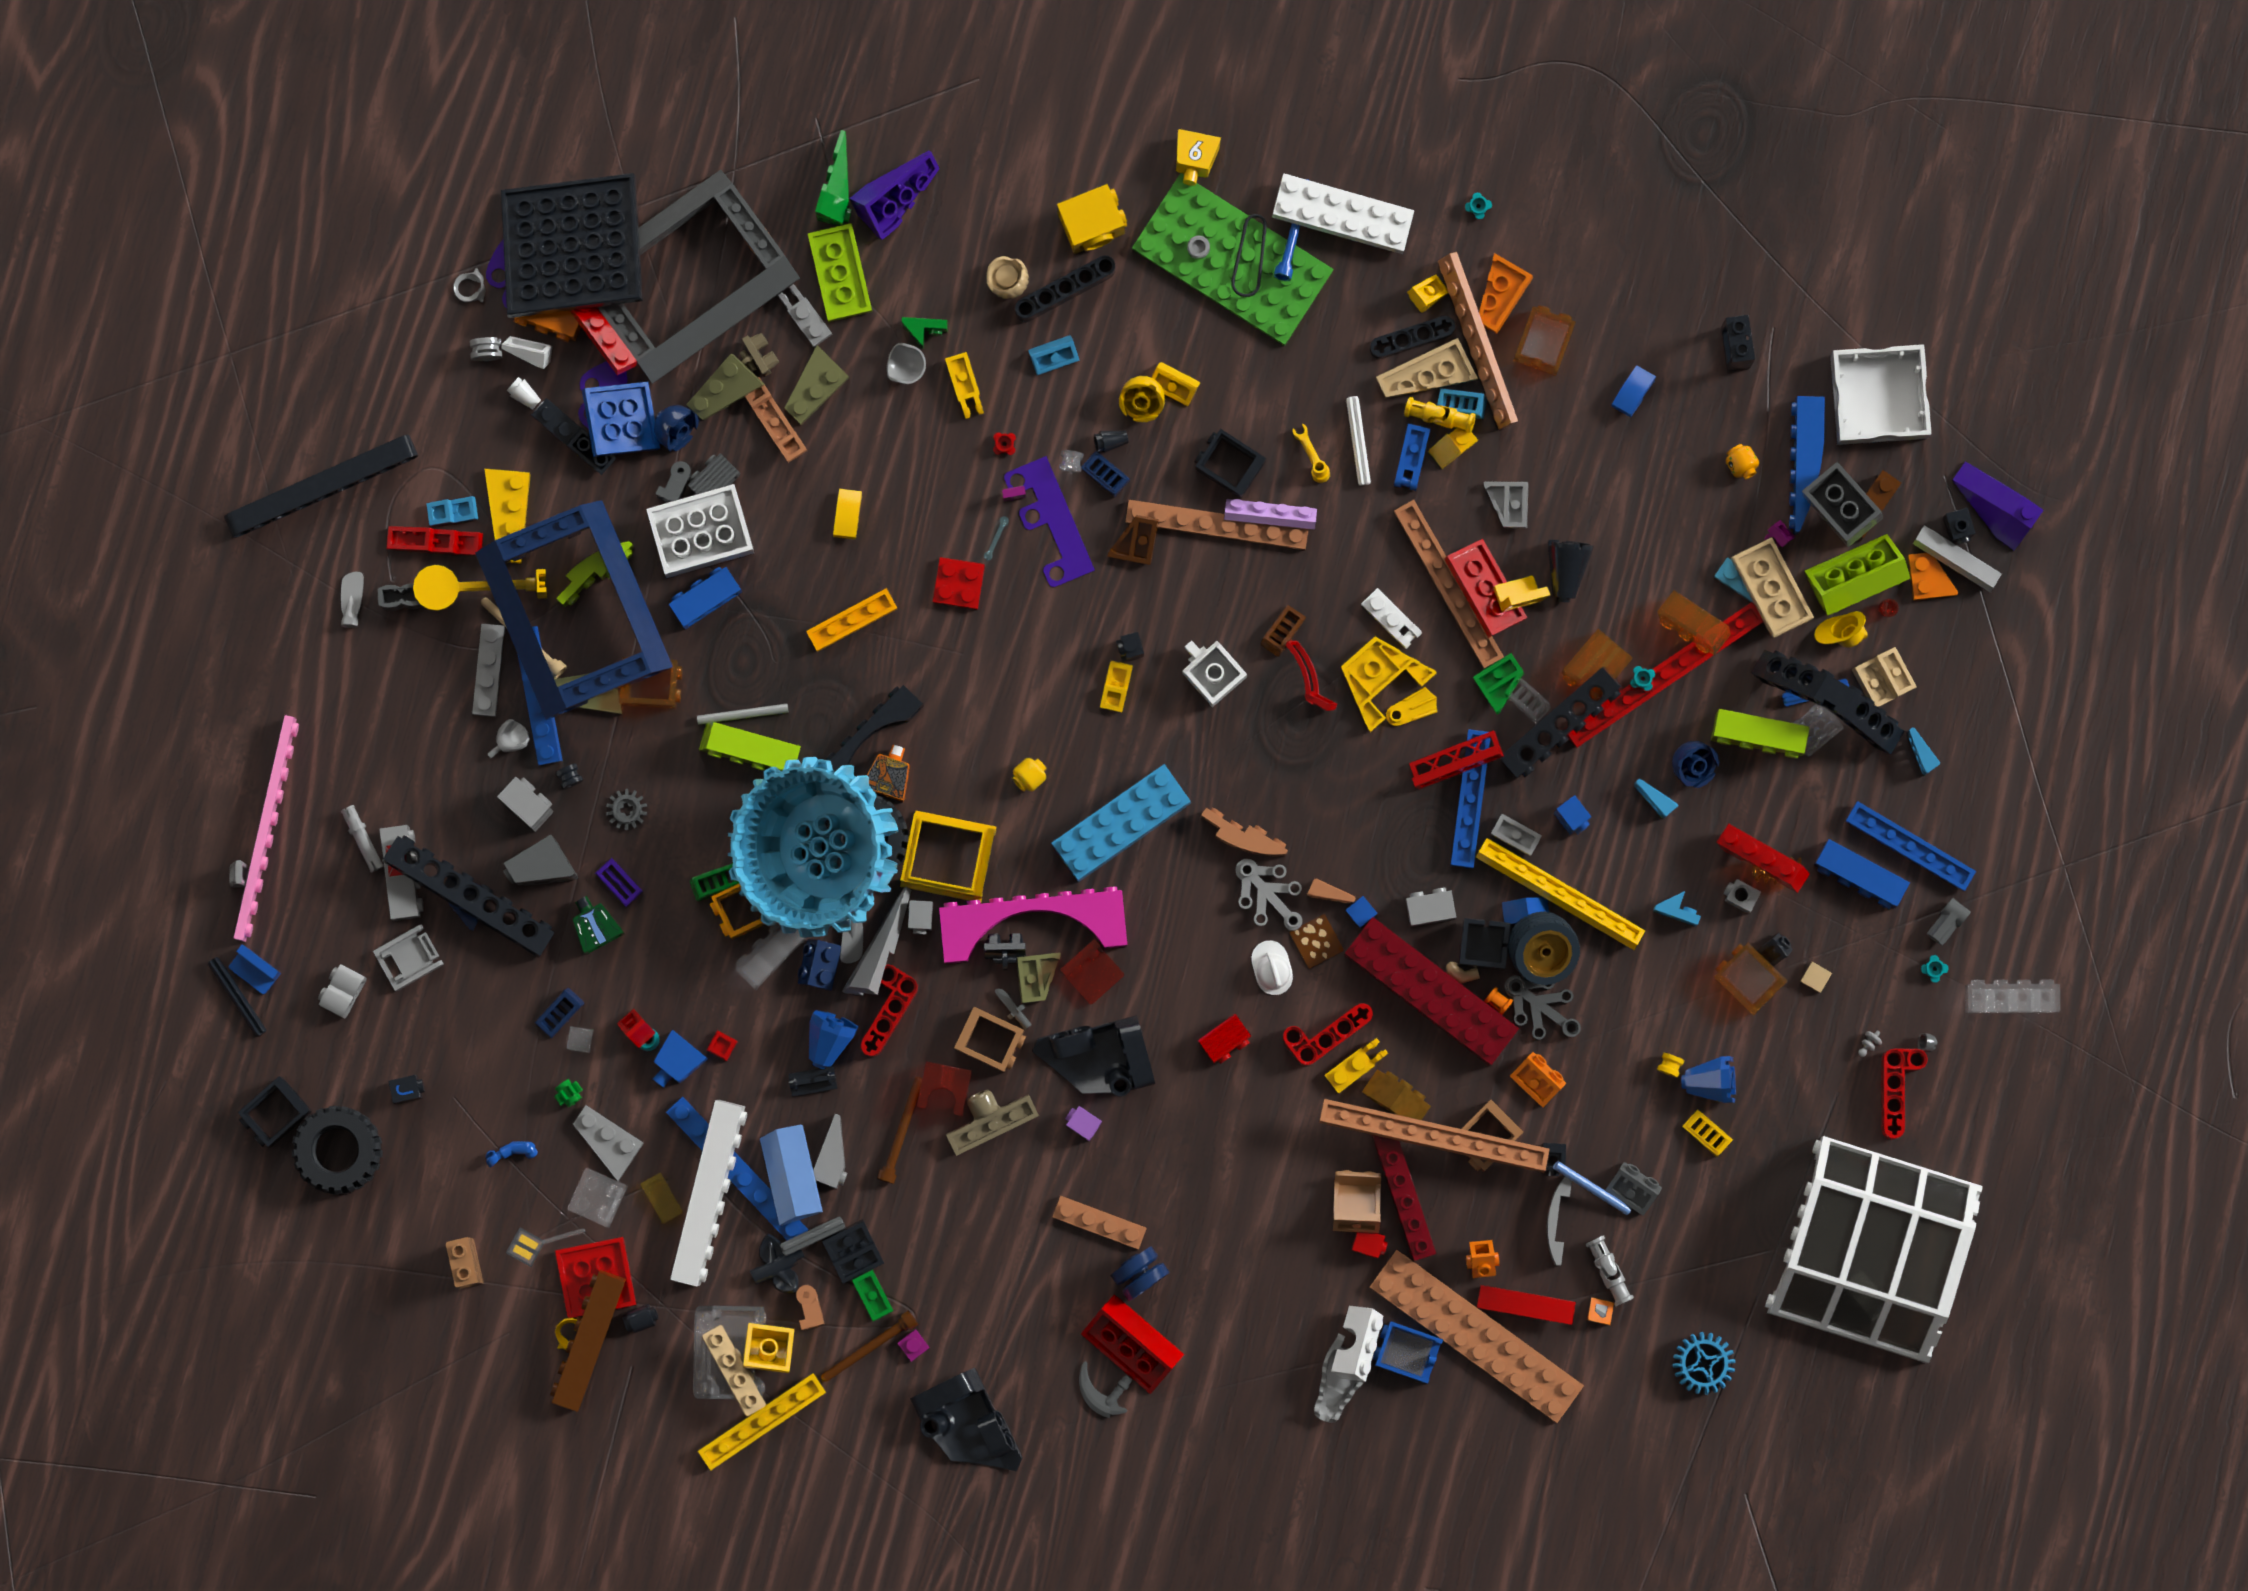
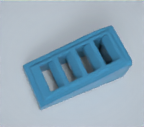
M1440 388L1437 406H1446L1447 395L1451 396L1449 407L1455 408L1456 398L1459 397V406L1455 408L1458 412L1469 415L1474 413L1477 419H1484L1487 404L1485 394ZM1466 399H1469L1468 409H1464ZM1475 400L1478 401L1476 410H1474Z
M1912 727L1908 730L1907 736L1921 772L1925 776L1940 765V761L1915 728Z
M1638 779L1634 783V787L1661 818L1664 819L1679 806L1643 780Z

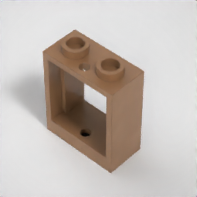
M973 1007L954 1049L1005 1073L1006 1069L1011 1070L1016 1060L1013 1054L1016 1048L1021 1049L1026 1036L1023 1035V1029ZM980 1017L1016 1033L1002 1064L966 1047Z
M1492 1100L1462 1128L1468 1131L1488 1111L1512 1135L1508 1140L1515 1141L1523 1133ZM1468 1156L1470 1158L1468 1163L1477 1172L1480 1169L1484 1172L1493 1163V1161L1488 1160L1483 1163L1479 1158Z

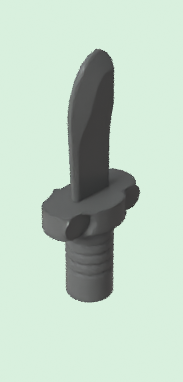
M995 989L997 996L1011 1012L1007 1016L1009 1020L1015 1017L1024 1030L1028 1029L1032 1024L1021 1012L1025 1009L1024 1005L1021 1004L1017 1007L1004 990Z

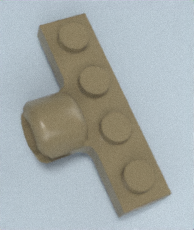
M984 1090L974 1094L967 1101V1105L973 1115V1120L947 1133L946 1136L957 1156L1038 1117L1039 1114L1029 1094L1000 1107L992 1092Z

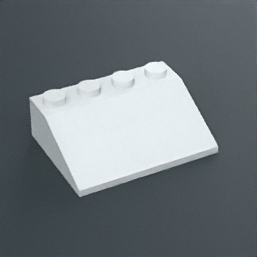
M734 484L646 509L667 578L754 553Z

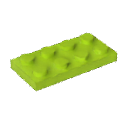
M852 223L808 233L828 322L872 312Z

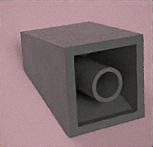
M552 835L547 836L504 863L506 869L503 872L512 884L516 883L520 887L571 881L579 878Z

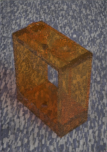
M670 660L673 668H671L669 699L632 698V685L629 683L620 687V704L623 706L676 708V702L680 703L681 689H677V681L682 680V666H678L677 660Z

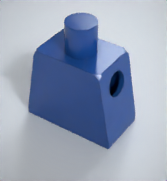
M672 1030L654 1060V1063L661 1070L653 1080L663 1088L672 1077L681 1083L706 1062L708 1058Z

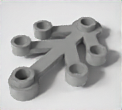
M1251 859L1239 861L1236 866V875L1242 880L1239 906L1242 909H1249L1252 906V899L1250 897L1252 882L1258 889L1257 913L1254 916L1255 924L1257 926H1264L1268 921L1266 915L1267 899L1284 917L1285 927L1291 931L1298 930L1302 925V917L1297 912H1291L1274 892L1290 893L1293 896H1297L1301 893V884L1296 881L1290 884L1265 883L1258 875H1274L1275 878L1282 879L1286 875V868L1280 864L1275 867L1257 866L1256 862ZM1243 867H1251V873L1245 874ZM1279 867L1284 870L1281 876L1275 874V870ZM1294 884L1299 887L1297 893H1293L1290 890V887ZM1243 898L1249 899L1250 904L1248 906L1241 904ZM1263 915L1265 922L1258 923L1256 920L1257 916ZM1290 917L1297 918L1298 922L1296 925L1289 923Z

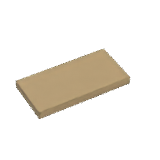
M1772 537L1731 557L1740 578L1773 639L1814 619Z

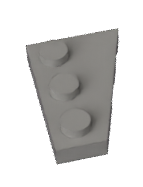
M585 1105L573 1123L619 1182L644 1143L587 1105Z

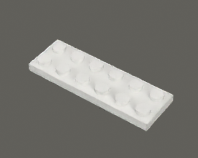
M1283 174L1272 217L1403 254L1414 210Z

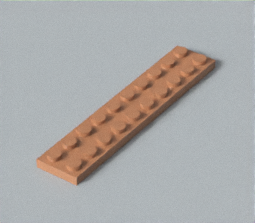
M1398 1250L1394 1252L1370 1286L1375 1292L1437 1337L1443 1339L1452 1348L1556 1423L1559 1422L1584 1387L1576 1379Z

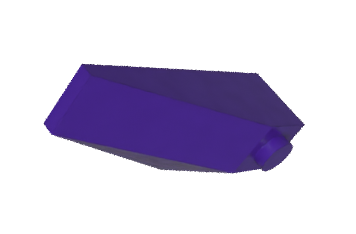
M928 150L868 183L849 199L857 215L880 240H883L899 227L903 221L901 218L908 208L911 209L914 206V199L920 191L926 189L940 168L932 152Z
M1966 461L1952 480L1966 500L1976 510L1981 520L1989 527L1993 536L2013 551L2044 511L2026 497Z

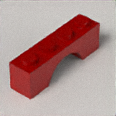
M1729 823L1716 842L1724 852L1740 861H1746L1758 867L1796 893L1799 892L1810 875L1800 863Z

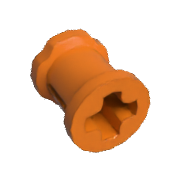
M1495 986L1484 1002L1503 1015L1513 1000L1507 999Z

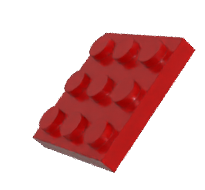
M624 1237L555 1250L568 1318L584 1315L585 1310L581 1309L585 1296L590 1297L593 1288H590L589 1284L593 1274L598 1275L600 1270L626 1279L615 1309L637 1305Z

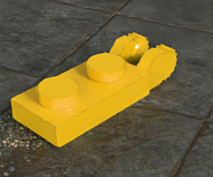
M967 352L945 358L965 419L970 418V410L967 407L966 400L972 398L975 400V407L979 415L983 414L979 389Z
M1377 1038L1363 1049H1358L1324 1075L1338 1094L1375 1066L1374 1064L1388 1054L1385 1049L1380 1051L1372 1060L1366 1055V1052L1378 1045L1379 1040Z

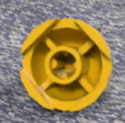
M1137 376L1130 379L1123 386L1119 396V407L1123 414L1126 416L1128 414L1137 422L1155 420L1165 404L1162 386L1155 379L1148 376Z

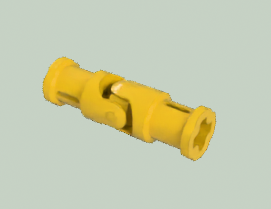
M1409 397L1404 413L1405 417L1421 418L1424 422H1433L1450 429L1456 427L1466 430L1467 433L1472 432L1476 418L1474 413L1469 415L1458 412L1455 408L1442 405L1436 406L1432 402L1423 403L1415 401L1413 397Z

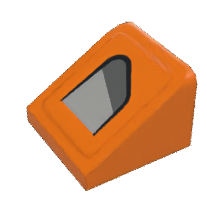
M1591 1298L1587 1320L1610 1325L1614 1303Z

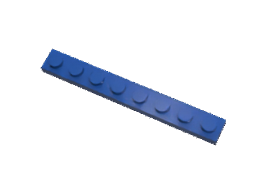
M682 1097L666 1113L703 1151L709 1124ZM734 1151L733 1157H736L733 1171L729 1170L728 1179L787 1241L809 1231L800 1220L783 1226L779 1225L772 1190Z

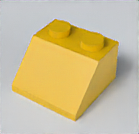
M748 1323L743 1367L789 1373L794 1329Z

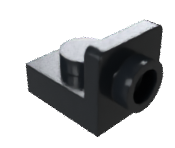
M1778 932L1772 939L1756 949L1753 955L1764 969L1768 971L1788 957L1792 952L1791 943Z

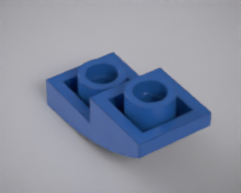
M1636 366L1620 389L1611 407L1631 417L1642 403L1647 391L1655 382L1656 376Z

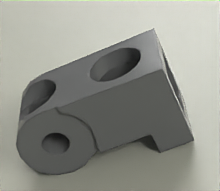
M678 461L672 465L671 477L666 487L659 486L656 492L658 499L669 503L682 498L689 483V478L692 475L690 467L686 462Z

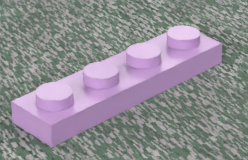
M1226 499L1224 520L1315 530L1317 509L1287 506L1285 504L1242 501L1240 499Z

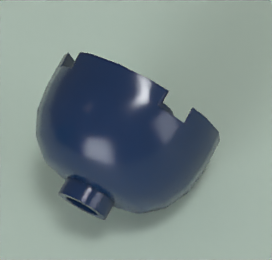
M672 405L661 410L655 418L654 433L658 442L670 451L671 449L679 451L692 439L693 436L689 434L693 428L697 430L699 418L696 413L681 405Z
M1689 741L1682 744L1675 751L1672 758L1673 773L1680 782L1688 787L1700 788L1708 784L1716 774L1714 773L1716 765L1719 766L1718 754L1715 750L1700 741Z

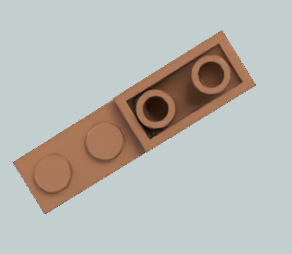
M1213 807L1211 810L1206 808L1201 815V818L1219 829L1215 838L1236 849L1256 855L1272 857L1285 856L1288 852L1285 849L1286 844L1277 838H1274V840L1265 836L1267 832L1257 825L1254 828L1249 825L1244 833L1241 831L1243 827L1233 820L1230 823L1222 818L1224 814Z

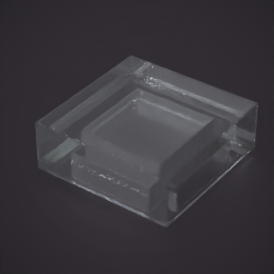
M570 1026L567 1049L590 1053L594 1030Z

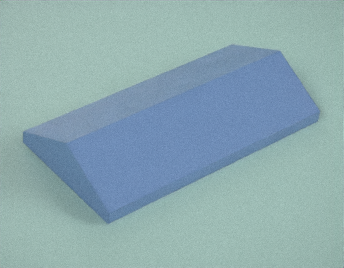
M803 1125L776 1129L761 1137L760 1142L779 1225L783 1226L822 1213Z

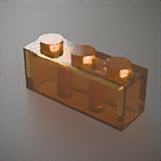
M1675 590L1658 610L1660 623L1668 629L1672 627L1678 631V635L1686 641H1693L1697 644V648L1704 653L1710 652L1715 656L1731 635L1728 625Z

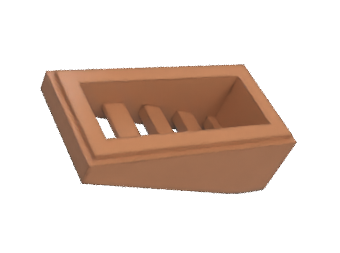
M1317 878L1313 880L1307 896L1311 898L1354 904L1356 899L1355 896Z

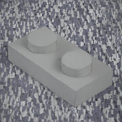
M1501 814L1491 832L1492 836L1529 856L1532 855L1542 835L1504 814Z

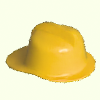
M1855 611L1829 618L1820 623L1816 628L1815 639L1825 645L1838 643L1846 648L1854 647L1868 636L1864 627L1865 615Z

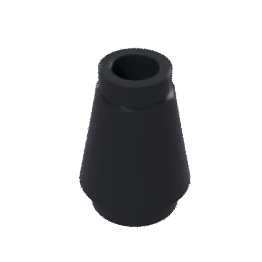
M1126 430L1099 431L1098 434H1094V444L1097 452L1102 451L1106 453L1129 443Z

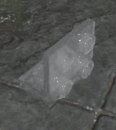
M585 1168L570 1201L568 1210L610 1228L628 1186L589 1168Z

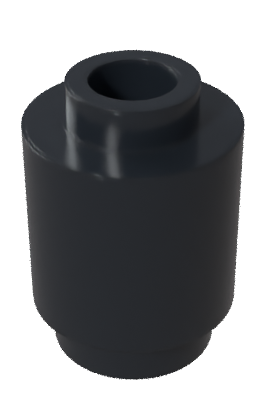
M649 1304L627 1311V1314L623 1315V1321L628 1333L633 1331L637 1333L656 1326V1320H659L655 1307H650Z

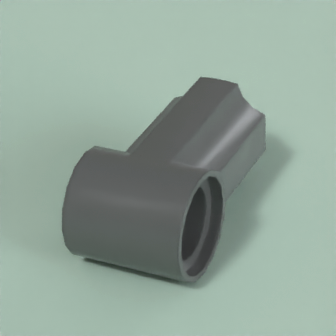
M1952 898L1940 913L1941 916L1927 932V935L1942 946L1952 935L1953 931L1961 926L1971 911Z

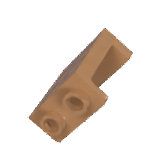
M1349 1170L1335 1172L1333 1231L1379 1233L1381 1216L1380 1173L1372 1171L1362 1173Z
M466 1237L446 1242L455 1287L463 1289L484 1284L474 1239Z

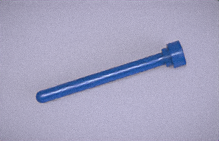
M1291 224L1282 262H1279V265L1275 267L1273 275L1278 280L1290 281L1292 278L1291 260L1301 225Z

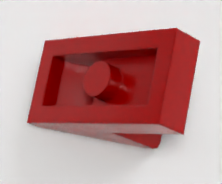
M632 1009L617 1023L625 1035L638 1048L655 1034V1031L635 1009Z

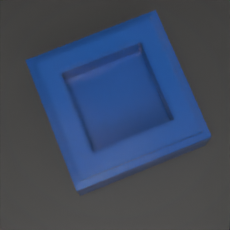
M1364 896L1345 910L1359 928L1378 914Z

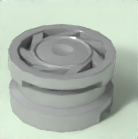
M485 337L469 341L470 348H472V353H470L471 360L493 361L502 358V351H500L501 339Z

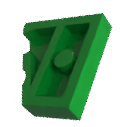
M1512 653L1473 677V680L1496 715L1501 712L1524 675V671Z

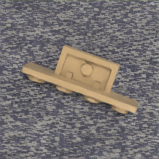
M719 1325L703 1334L702 1339L745 1416H749L765 1407L766 1403L753 1382L754 1377L751 1371L743 1367L742 1355L737 1348H734L723 1326Z

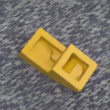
M839 489L833 537L856 540L862 491Z
M1110 661L1100 704L1101 708L1118 712L1123 711L1133 665Z

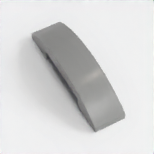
M1566 1176L1561 1180L1553 1194L1547 1215V1243L1555 1266H1561L1564 1242L1555 1241L1560 1197H1570L1572 1180Z

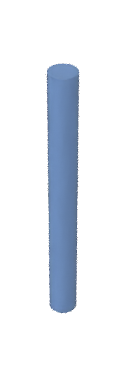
M1557 1161L1554 1164V1170L1626 1215L1630 1213L1631 1207L1561 1162Z

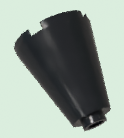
M1548 540L1552 594L1557 597V601L1570 602L1571 599L1576 598L1594 545L1574 541H1562L1560 543L1559 540Z

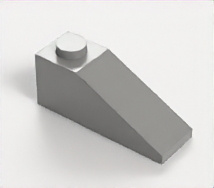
M835 1114L813 1172L816 1181L837 1189L839 1185L843 1186L848 1173L844 1172L845 1157L841 1116Z

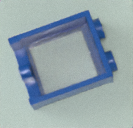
M1391 1321L1389 1325L1384 1324L1380 1338L1384 1339L1381 1347H1376L1372 1358L1376 1360L1375 1366L1428 1384L1443 1339Z

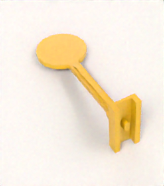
M439 565L428 566L421 570L414 579L413 585L415 598L420 605L435 611L446 609L452 605L459 592L491 591L487 581L458 582L457 577L451 570ZM537 569L536 576L533 578L512 580L516 590L536 591L538 599L547 598L546 587H543L545 586V581H540L546 580V569Z

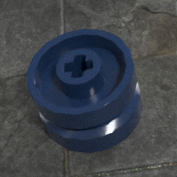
M1152 1246L1140 1254L1137 1253L1121 1264L1122 1267L1110 1275L1116 1285H1121L1131 1279L1132 1282L1122 1291L1128 1302L1170 1273L1164 1263H1159L1151 1269L1148 1267L1158 1257Z

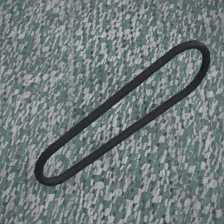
M1252 214L1245 220L1232 275L1231 286L1233 291L1241 297L1255 295L1261 284L1267 222L1259 214ZM1253 217H1257L1263 222L1257 286L1253 292L1243 294L1235 287V277L1248 221Z

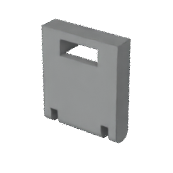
M422 924L373 951L396 992L444 965L442 960L433 964L432 961L437 959L439 954L427 933L425 932L420 936L417 935L418 932L424 929ZM391 955L402 973L395 978L384 959Z

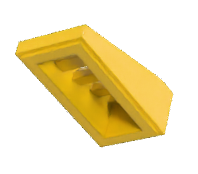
M1698 1109L1682 1126L1715 1157H1718L1733 1140ZM1700 1118L1702 1122L1693 1130L1691 1126ZM1707 1124L1709 1128L1700 1136L1698 1133ZM1714 1130L1716 1134L1707 1142L1705 1139ZM1721 1137L1723 1141L1714 1148L1712 1145Z

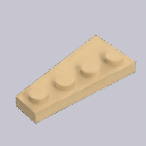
M1458 338L1376 377L1385 398L1478 379Z

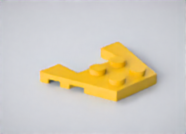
M1377 637L1371 639L1341 666L1370 733L1386 719L1371 700L1396 677L1406 670L1422 687L1437 674L1434 669L1425 666L1418 660L1409 657Z

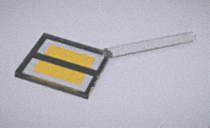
M519 1228L506 1254L532 1267L544 1244L584 1233L585 1229L582 1228L542 1240L528 1231Z

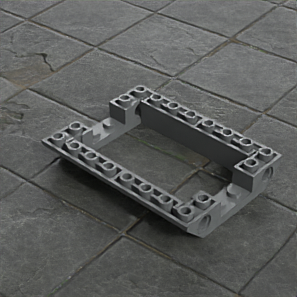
M721 169L639 227L640 255L717 201L725 215L732 221L766 270L657 348L653 346L624 304L598 307L652 384L800 279L784 253Z

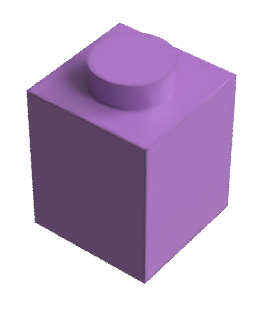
M1080 1106L1077 1110L1072 1108L1065 1118L1069 1121L1066 1126L1088 1141L1091 1140L1102 1123L1101 1120Z

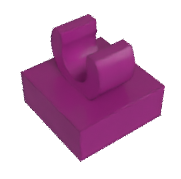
M1779 520L1768 529L1769 533L1765 536L1764 540L1771 537L1775 538L1776 546L1779 548L1780 546L1784 547L1795 536Z

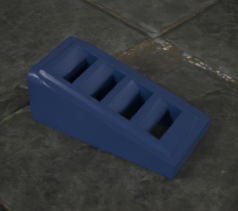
M1097 451L1081 466L1082 470L1114 498L1130 481L1123 472ZM1098 459L1100 463L1095 467V469L1093 471L1089 469V467ZM1105 465L1107 468L1098 476L1096 473ZM1112 471L1114 474L1105 482L1103 479ZM1118 476V477L1120 478V480H1119V481L1116 483V485L1112 488V487L1110 486V484H1111V483L1115 480V478Z
M567 988L537 1019L535 1024L550 1038H553L585 1003L570 988ZM566 997L574 1005V1007L570 1006L564 1000V998ZM559 1004L569 1012L567 1015L558 1007ZM554 1011L562 1020L556 1019L551 1012ZM546 1017L556 1026L554 1029L544 1020Z

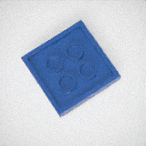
M648 382L592 387L582 390L594 457L652 451L660 448L654 433L655 417Z

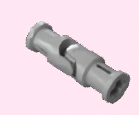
M1603 1235L1585 1245L1590 1248L1595 1258L1594 1263L1600 1269V1275L1606 1288L1610 1289L1616 1307L1634 1297L1629 1294L1624 1283L1625 1278L1619 1266L1614 1262L1615 1257L1613 1253L1609 1252ZM1617 1273V1277L1614 1280L1607 1279V1277H1611Z

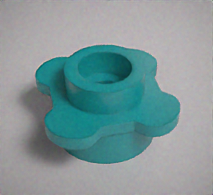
M1477 192L1473 194L1471 201L1466 203L1465 210L1472 212L1476 219L1480 220L1484 218V213L1491 209L1492 202L1486 200L1481 193Z
M1636 666L1633 669L1634 677L1630 681V685L1633 688L1640 687L1645 691H1650L1653 687L1651 682L1655 677V671Z
M1932 955L1929 958L1930 961L1926 965L1921 966V972L1927 974L1930 980L1936 983L1939 982L1940 976L1943 973L1948 972L1949 968L1947 964H1943L1939 960L1937 955Z

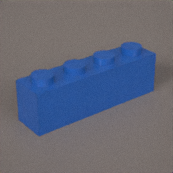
M1830 839L1826 841L1814 863V866L1818 867L1817 871L1827 877L1830 874L1837 877V882L1848 888L1852 885L1859 889L1857 893L1868 899L1871 896L1878 899V904L1889 910L1891 907L1895 909L1899 905L1910 882Z

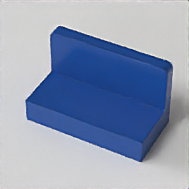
M242 944L236 951L238 955L229 965V969L260 993L266 994L281 973Z

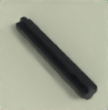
M218 957L210 960L208 966L256 1037L263 1035L266 1032V1028Z

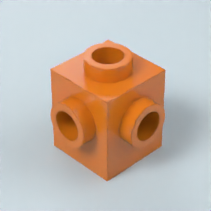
M1492 1240L1469 1242L1470 1255H1466L1467 1269L1472 1270L1473 1278L1496 1276L1495 1266H1499L1498 1252L1494 1253Z

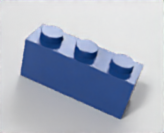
M727 567L714 569L709 573L710 577L708 579L696 581L690 586L691 590L685 594L680 592L671 598L672 602L669 603V606L685 630L742 593L741 588Z

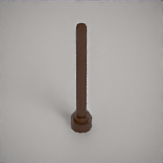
M919 1076L915 1077L886 1166L879 1170L877 1179L890 1184H894L897 1177L894 1168L923 1083V1079Z
M909 1310L901 1314L898 1323L821 1375L822 1381L827 1382L904 1329L907 1331L917 1327L919 1324Z

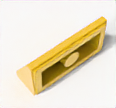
M1162 362L1158 364L1152 375V378L1162 386L1164 395L1186 406H1189L1200 385L1199 381Z

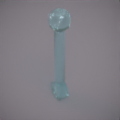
M1005 516L1001 517L1000 526L988 552L984 554L986 560L993 558L992 552L1004 526H1007L1009 523V519Z

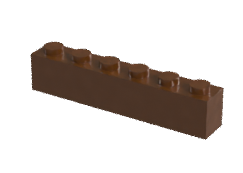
M602 1270L599 1271L598 1275L593 1274L589 1287L593 1288L590 1297L585 1296L581 1309L585 1310L582 1318H577L573 1329L577 1331L575 1340H569L565 1351L569 1353L567 1362H561L557 1373L562 1376L559 1384L554 1382L550 1396L554 1397L552 1403L577 1412L579 1411L626 1281L625 1278Z

